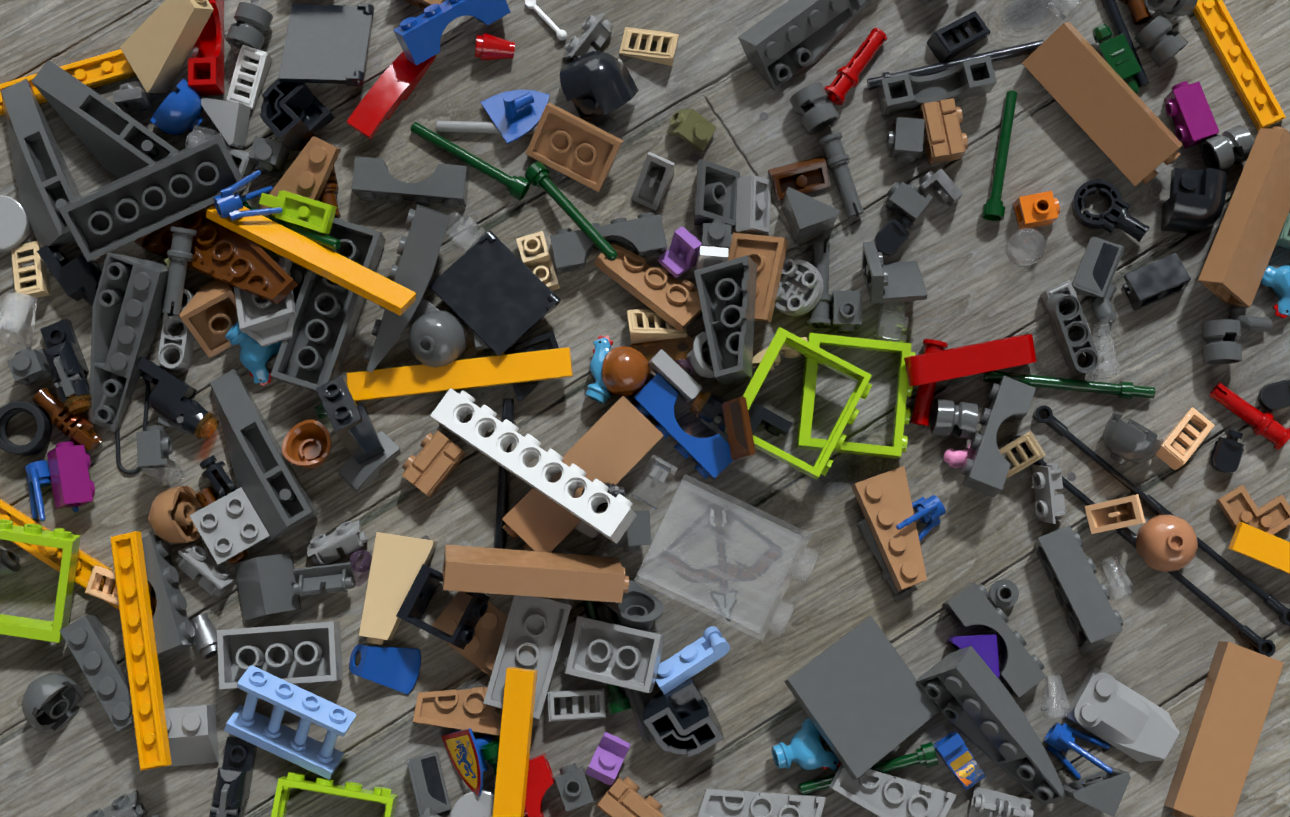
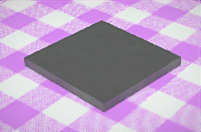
M872 616L866 618L784 681L853 780L858 779L939 712L932 700L916 682L917 679Z

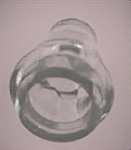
M1113 556L1101 560L1104 585L1109 592L1110 600H1117L1132 595L1131 587L1134 585L1121 566L1118 557Z
M1047 676L1044 679L1045 684L1041 711H1044V718H1067L1068 711L1071 709L1062 682V676Z

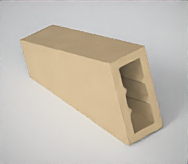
M165 0L120 46L147 93H167L170 90L214 10L208 0Z
M376 532L359 636L367 637V643L383 645L384 640H392L402 620L396 617L422 564L428 565L436 549V541Z

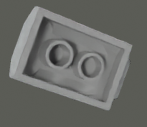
M260 246L291 277L290 270L293 261ZM234 287L239 328L243 333L249 335L260 346L264 347L292 337L296 316L293 290L277 305Z
M577 616L574 622L566 625L559 659L565 665V674L651 693L661 660L663 635Z
M1096 667L1090 668L1063 715L1139 763L1164 761L1180 734L1167 711Z

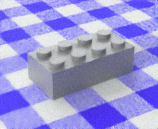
M340 621L217 630L219 689L237 688L238 681L249 666H255L291 684L343 679Z

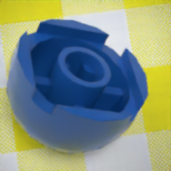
M183 79L176 86L177 90L166 97L149 120L151 124L166 134L180 135L188 129L194 132L204 120L200 116L203 110L200 92L188 86V81Z

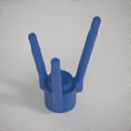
M260 170L248 175L234 185L220 190L221 195L213 198L220 218L230 217L232 221L242 217L282 213L283 209L278 207L239 211L243 209L242 202L273 190V187L269 186L239 196L237 192L233 193L260 176Z
M46 460L36 461L25 466L32 519L36 520L39 514L41 522L46 520L41 488L51 485L49 464ZM78 506L71 507L74 512L79 511Z
M935 495L927 499L921 497L917 501L912 502L916 513L899 523L896 529L901 530L918 519L924 524L928 522L918 534L919 541H921L932 528L941 523L939 518L946 514L944 505Z
M1056 722L1046 734L1044 742L1049 744L1046 749L1053 753L1076 779L1079 780L1081 775L1060 752L1061 750L1066 753L1071 748L1108 774L1113 772L1102 761L1075 744L1073 736L1105 749L1110 748L1108 743L1073 729L1066 723L1061 725Z

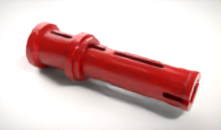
M873 28L846 66L837 70V76L829 86H825L824 89L831 102L843 105L847 93L852 87L858 85L861 72L887 40L886 34L882 30Z
M923 339L922 344L925 346L923 354L948 348V343ZM936 382L918 385L910 423L929 426Z
M1219 382L1213 388L1214 391L1210 392V398H1213L1252 426L1253 433L1257 436L1262 435L1274 444L1273 448L1276 450L1281 449L1290 439V428H1285L1275 421L1271 413L1266 412L1263 414L1224 386L1222 382Z

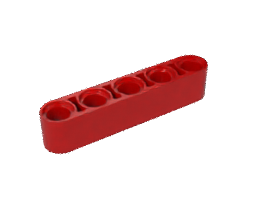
M1032 334L1018 335L904 358L909 386L923 385L1037 362Z

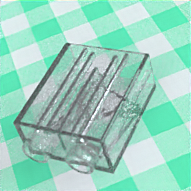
M684 474L634 581L758 641H763L767 631L778 637L782 636L795 608V605L782 600L791 579L802 584L807 582L819 553L807 547L812 536L811 533Z

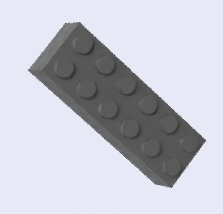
M218 133L61 205L59 211L88 262L213 204V198L221 195L220 190L234 185L242 180L243 177L221 134ZM244 185L243 187H241L233 193L246 189V185Z
M334 218L330 234L325 235L340 240L341 246L338 250L332 251L375 272L386 241L382 233ZM308 269L295 304L296 316L292 337L282 341L270 376L278 381L318 393L317 387L337 378L366 298Z

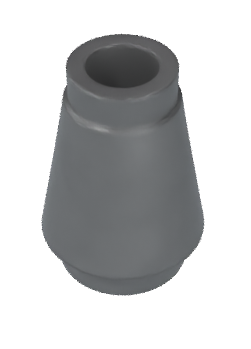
M207 614L196 616L190 622L195 630L194 639L197 654H201L202 659L213 658L218 655L217 630Z

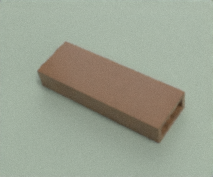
M1070 22L1063 23L1022 62L1134 186L1141 181L1146 185L1159 174L1155 169L1164 162L1168 166L1180 155L1177 150L1183 144Z
M1282 127L1259 129L1198 279L1199 282L1227 305L1251 307L1290 211V132Z
M621 396L562 456L564 458L562 462L569 467L572 463L580 467L587 473L584 477L591 482L596 478L602 483L610 482V484L614 483L616 485L664 435L624 396ZM562 472L555 473L551 478V483L559 481ZM532 487L502 518L505 522L502 528L514 539L519 535L526 542L523 546L526 551L551 552L581 520ZM584 487L578 488L574 492L573 498L581 497Z
M445 544L443 590L622 603L623 593H628L629 576H625V567H622L617 557Z
M1218 642L1164 806L1173 809L1172 815L1177 817H1234L1284 662L1231 642Z

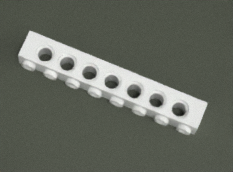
M449 389L430 415L439 425L617 544L637 516L630 508L633 505L632 502L620 494L615 498L608 493L610 489L608 486L596 478L591 482L584 477L587 474L584 470L573 463L570 467L562 462L564 458L551 448L547 452L539 447L542 444L540 441L528 433L523 437L517 433L519 428L507 419L502 423L495 418L497 416L496 412L484 404L481 408L475 405L474 402L476 400L462 390L460 393H457L453 389ZM473 414L469 422L463 423L467 415ZM495 428L494 433L490 437L485 438V433L489 429ZM517 443L516 448L512 452H506L510 444ZM539 457L538 464L529 468V462L533 458ZM562 472L560 480L551 483L552 476L555 473ZM578 488H585L584 494L581 497L573 498L574 492ZM601 503H608V508L605 512L601 514L596 513V509Z

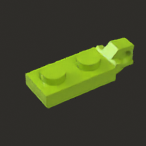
M284 190L279 191L277 197L262 193L259 204L271 208L281 207L283 209L282 213L272 214L275 218L325 234H330L337 209L336 206Z

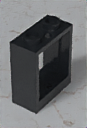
M422 564L396 617L464 650L474 637L475 627L479 619L487 611L490 597L484 593L464 592L472 596L452 636L421 620L440 581L443 582V573Z

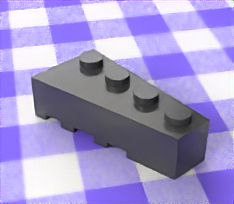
M749 255L694 271L714 376L724 386L752 379L757 265Z
M1068 525L1039 537L1034 545L1048 579L1051 582L1055 580L1057 586L1054 587L1059 605H1062L1064 608L1067 607L1069 611L1067 613L1069 620L1067 623L1071 632L1079 634L1082 644L1078 645V649L1081 655L1113 643L1123 631L1121 627L1123 626V620L1120 613L1116 609H1112L1108 601L1110 595L1106 586L1103 583L1100 584L1095 576V573H1097L1095 564L1090 557L1086 558L1082 550L1083 542L1078 532H1073L1071 526Z

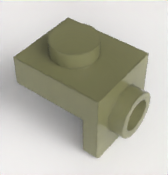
M680 109L672 115L667 133L671 136H679L698 151H704L717 127L693 109Z

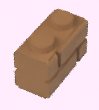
M953 98L922 104L918 110L919 119H925L923 139L928 163L936 164L962 158L965 150L968 149V138L966 133H961L959 124L963 121L961 107H956Z
M438 430L435 434L430 432L420 444L423 448L416 457L411 455L402 466L405 470L402 476L430 498H432L467 454Z
M618 776L596 804L609 817H664V813L660 811L663 805L651 795L647 799L638 792L640 786L628 776L624 780Z

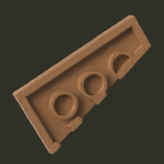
M313 136L269 195L277 197L278 192L284 190L319 201L341 149ZM261 204L258 209H265L271 207Z
M615 243L611 246L618 253L616 260H608L603 253L596 257L595 266L679 332L684 330L702 312L698 289L694 288V283L686 279L682 282L668 275V270L660 266L657 268L645 263V258Z
M905 466L855 483L852 486V490L898 592L925 582L927 576L916 521L901 530L896 529L899 523L914 515Z
M488 687L420 692L417 696L413 723L455 730L471 728L473 733L500 737L502 708L483 703Z

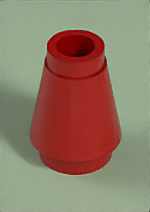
M486 33L476 35L474 57L481 58V61L514 58L515 42Z

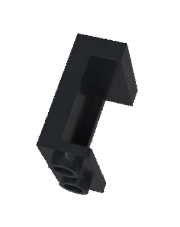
M339 376L316 388L335 433L359 464L385 451L366 408L362 403L356 406L343 376Z

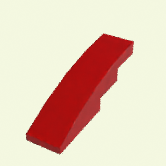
M402 52L364 96L346 121L347 124L367 138L372 139L385 119L389 120L402 100L406 101L435 60L436 55L415 65L407 60L404 52Z

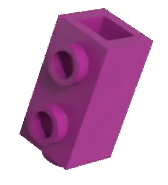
M1184 81L1171 88L1172 91L1164 98L1165 110L1174 121L1176 126L1175 135L1182 142L1184 149L1201 144L1203 140L1220 132L1199 81L1192 84Z
M74 442L56 444V448L47 453L55 509L84 506L92 502L95 495V486L89 478L88 469H90L91 461L89 454L85 453L84 445L74 446Z

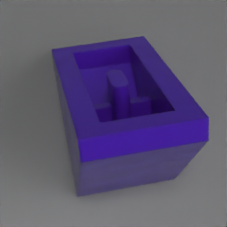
M996 634L950 636L946 640L956 650L972 646L996 677L1000 676Z

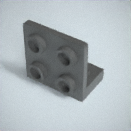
M863 242L861 270L871 304L902 301L913 302L927 299L926 287L916 261L883 263L882 253L877 252L875 242Z

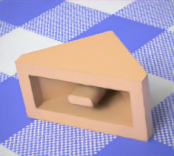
M1138 494L1084 506L1091 534L1146 523Z

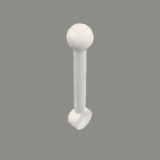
M525 0L526 7L533 9L555 31L556 37L559 40L566 39V31L560 30L536 5V0Z

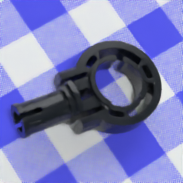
M1094 179L1085 182L1077 189L1072 200L1073 215L1085 227L1091 229L1103 228L1109 233L1119 228L1138 242L1141 241L1150 228L1128 214L1127 210L1130 204L1123 201L1116 186L1106 180ZM1097 188H1100L1099 194L1107 198L1109 210L1100 215H1094L1086 209L1082 214L1080 210H1083L1085 207L1084 199L1090 194H1095Z

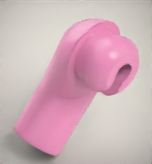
M971 443L966 450L955 451L953 448L946 450L943 456L944 461L949 463L950 467L963 468L966 459H971L974 451L970 449Z

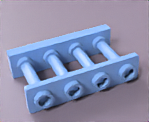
M249 666L237 684V688L247 692L244 706L239 705L227 721L224 731L330 780L344 755L343 752L334 749L338 735L344 736L355 720L356 714L255 666ZM258 698L274 705L270 718L255 712ZM285 710L301 717L297 731L281 724ZM311 723L327 729L323 743L308 736Z

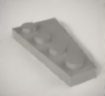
M842 763L829 786L830 789L877 817H946L957 794L868 769L858 779L853 780Z
M706 788L697 817H821L826 797Z

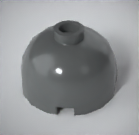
M443 310L430 311L423 314L413 323L409 331L408 343L412 354L419 362L429 367L438 368L447 366L463 355L467 345L464 336L466 331L458 317L452 313Z
M1114 412L1107 422L1103 436L1106 447L1113 452L1110 457L1123 465H1126L1128 461L1140 464L1152 459L1164 440L1156 439L1158 436L1156 433L1132 419H1129L1128 422L1121 420L1122 415Z
M49 673L39 677L28 685L23 695L21 706L25 719L40 733H46L45 730L50 728L53 731L61 729L79 711L80 707L75 705L79 701V697L84 699L83 688L64 674Z

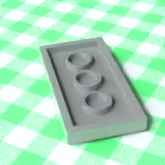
M514 595L484 704L503 709L506 668L515 667L537 670L533 717L540 719L572 605L545 597Z

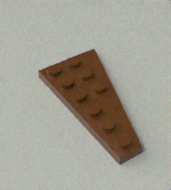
M213 204L134 241L139 247L168 258L167 250L171 249L173 232L170 231L171 226L196 230L197 235L193 236L191 253L194 256L191 262L188 261L187 267L277 305L298 285L255 242L206 218L207 209Z

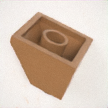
M215 279L202 286L179 314L184 324L209 358L233 346L230 345V341L225 338V335L238 322L234 287Z

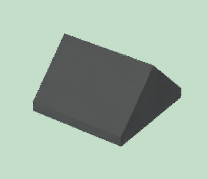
M703 159L698 160L694 225H703V223H709V220H723L725 224L736 227L737 180L740 177V172Z
M790 187L787 188L781 205L795 242L832 229L840 213V210Z
M292 553L256 557L234 564L244 621L302 609L299 595L294 594L293 586L296 580L293 574Z
M1110 767L1113 770L1111 774L1102 770L1064 784L1063 788L1067 796L1114 817L1131 777L1129 772Z

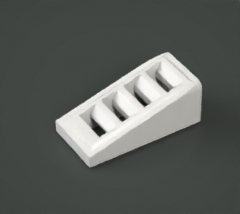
M242 45L230 84L227 101L238 102L254 110L272 62V58L267 52ZM253 59L259 61V63L254 64L249 62V60ZM246 69L255 71V76L245 73ZM241 81H249L252 82L253 85L252 87L241 84ZM238 90L250 93L249 98L238 95Z

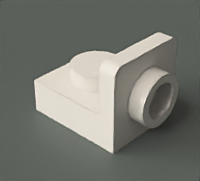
M700 246L696 270L728 261V248Z

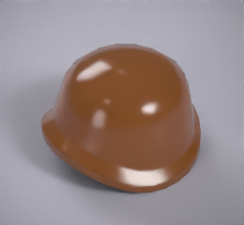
M621 346L610 350L606 354L602 364V380L605 387L611 393L619 396L635 394L649 380L650 366L648 361L636 349Z
M305 420L296 424L286 434L282 443V453L286 460L307 469L323 465L331 451L329 431L322 423L316 420Z

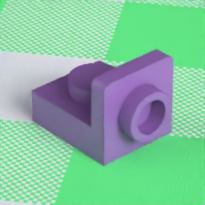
M605 732L585 774L612 786L631 746L630 743Z

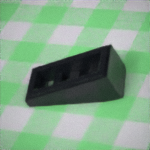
M974 11L933 32L927 41V45L941 63L960 54L987 37L991 32L978 13ZM968 23L971 24V26L973 27V29L976 31L977 34H975V35L973 34V32L971 31V29H970V28L968 27V25H967ZM958 29H961V31L963 32V34L965 35V37H966L967 39H965V38L963 37V35L961 34V32H960ZM950 34H951V36L953 37V39L955 40V42L957 43L956 45H955V43L952 41V39L950 38V36H949Z

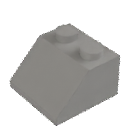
M216 703L164 708L172 765L164 767L219 762Z

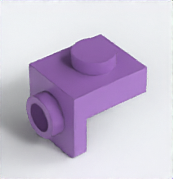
M682 226L674 231L670 249L659 256L658 262L674 277H679L696 265L702 243L695 235L689 233Z

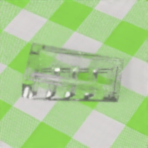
M1107 318L1101 319L1094 324L1093 342L1099 362L1095 370L1091 372L1092 381L1112 378L1120 374Z

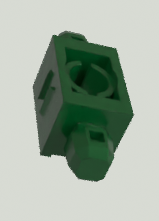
M1106 24L1096 27L1093 30V37L1099 45L1095 50L1126 84L1138 94V84L1132 78L1142 70L1124 34L1112 38L1113 33Z

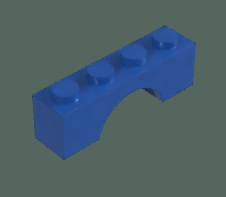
M446 0L441 4H432L426 7L424 13L416 18L409 17L400 23V27L393 31L407 60L418 65L440 53L442 33L446 26L454 19L461 16H473L478 21L489 25L511 13L506 0Z
M658 373L634 396V401L637 403L634 407L646 418L650 416L657 423L655 427L664 435L663 438L671 437L676 443L674 446L675 450L685 459L690 457L697 464L694 467L695 470L704 479L710 477L714 481L734 461L731 458L729 444L719 434L708 438H697L684 432L678 425L674 415V406L678 393Z

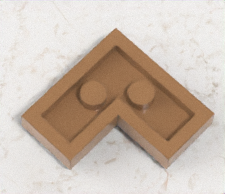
M1240 485L1215 500L1234 530H1236L1238 522H1243L1274 535L1290 525V505L1283 495H1278L1258 508L1245 487Z

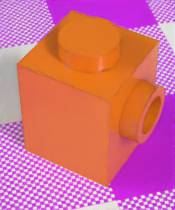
M1052 191L1021 196L1013 203L1019 230L1050 225L1060 214L1059 202L1057 198L1053 197Z

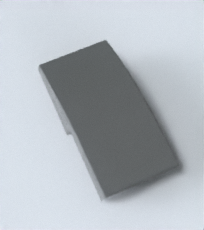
M380 431L377 435L385 450L384 452L361 464L352 456L339 471V475L357 493L379 477V470L401 454L400 448L383 431Z

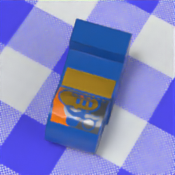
M951 731L934 743L933 746L957 781L967 791L986 776L973 759V755L964 744L965 742L960 735Z

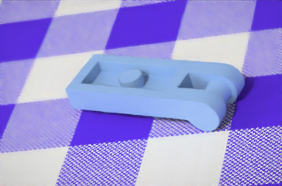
M711 626L704 631L701 638L660 663L656 682L664 695L725 656L730 650L729 643L725 638H722V633L717 627Z

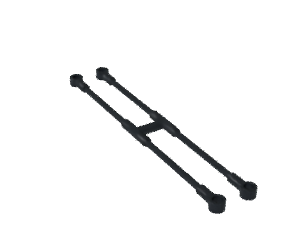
M1043 405L1035 409L1033 416L1038 423H1045L1060 436L1066 437L1132 493L1138 494L1142 503L1157 516L1174 515L1151 495H1146L1069 432V428L1053 416L1050 407ZM1040 410H1045L1047 412L1046 419L1040 418ZM1021 435L1013 437L1009 443L1021 437ZM1023 442L1022 448L1029 458L1032 457V452L1027 444ZM1015 447L1011 449L1012 452L1018 453ZM1044 458L1033 463L1035 465L1047 466V463L1043 461ZM1062 476L1063 486L1087 506L1096 504ZM1128 527L1116 529L1117 534L1136 548L1137 535ZM1197 537L1199 548L1263 599V603L1279 615V620L1282 624L1290 626V622L1286 619L1290 608L1284 606L1271 594L1265 593ZM1178 571L1168 572L1235 627L1239 634L1254 646L1255 652L1268 657L1275 653L1276 647L1271 640L1262 639L1247 625L1243 626ZM1263 643H1266L1268 645V651L1266 653H1264L1261 649Z

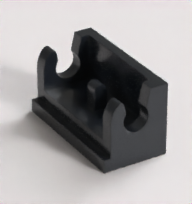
M1174 253L1125 274L1124 279L1126 283L1122 286L1135 311L1185 290L1191 277L1177 253Z

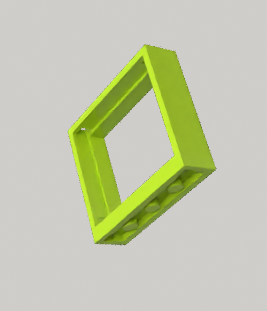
M779 327L743 394L747 401L748 410L783 345L856 382L814 466L753 435L756 449L816 480L820 474L826 476L833 461L829 457L833 449L839 451L847 436L842 432L847 423L850 425L854 423L860 411L855 407L860 398L865 400L872 387V384L868 382L872 375Z
M809 333L807 341L819 348L820 345L900 353L892 447L844 441L839 451L836 449L832 451L892 459L900 458L902 452L906 453L908 437L904 436L903 433L904 424H909L910 408L906 407L907 396L911 397L913 386L908 384L904 358L915 355V352H911L912 344ZM805 356L796 448L821 451L827 440L811 438L818 362Z
M0 519V539L63 549L53 622L0 614V634L60 643L64 639L60 630L69 625L81 535L72 534V532L65 531L63 528H57L54 531L43 530V527L37 524H25L24 527L13 525V522L10 520Z
M288 772L287 776L278 778L271 817L286 816L291 788L386 804L383 817H394L398 795L391 794V789L385 787H374L372 791L362 789L363 784L345 782V786L333 784L334 779L331 778L328 780L324 777H317L316 781L305 779V774Z

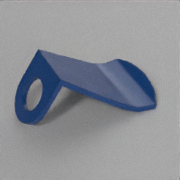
M358 644L351 653L349 667L354 675L409 694L415 687L420 673L421 652L417 648L371 647ZM360 651L361 661L358 667H356L355 659L358 652Z

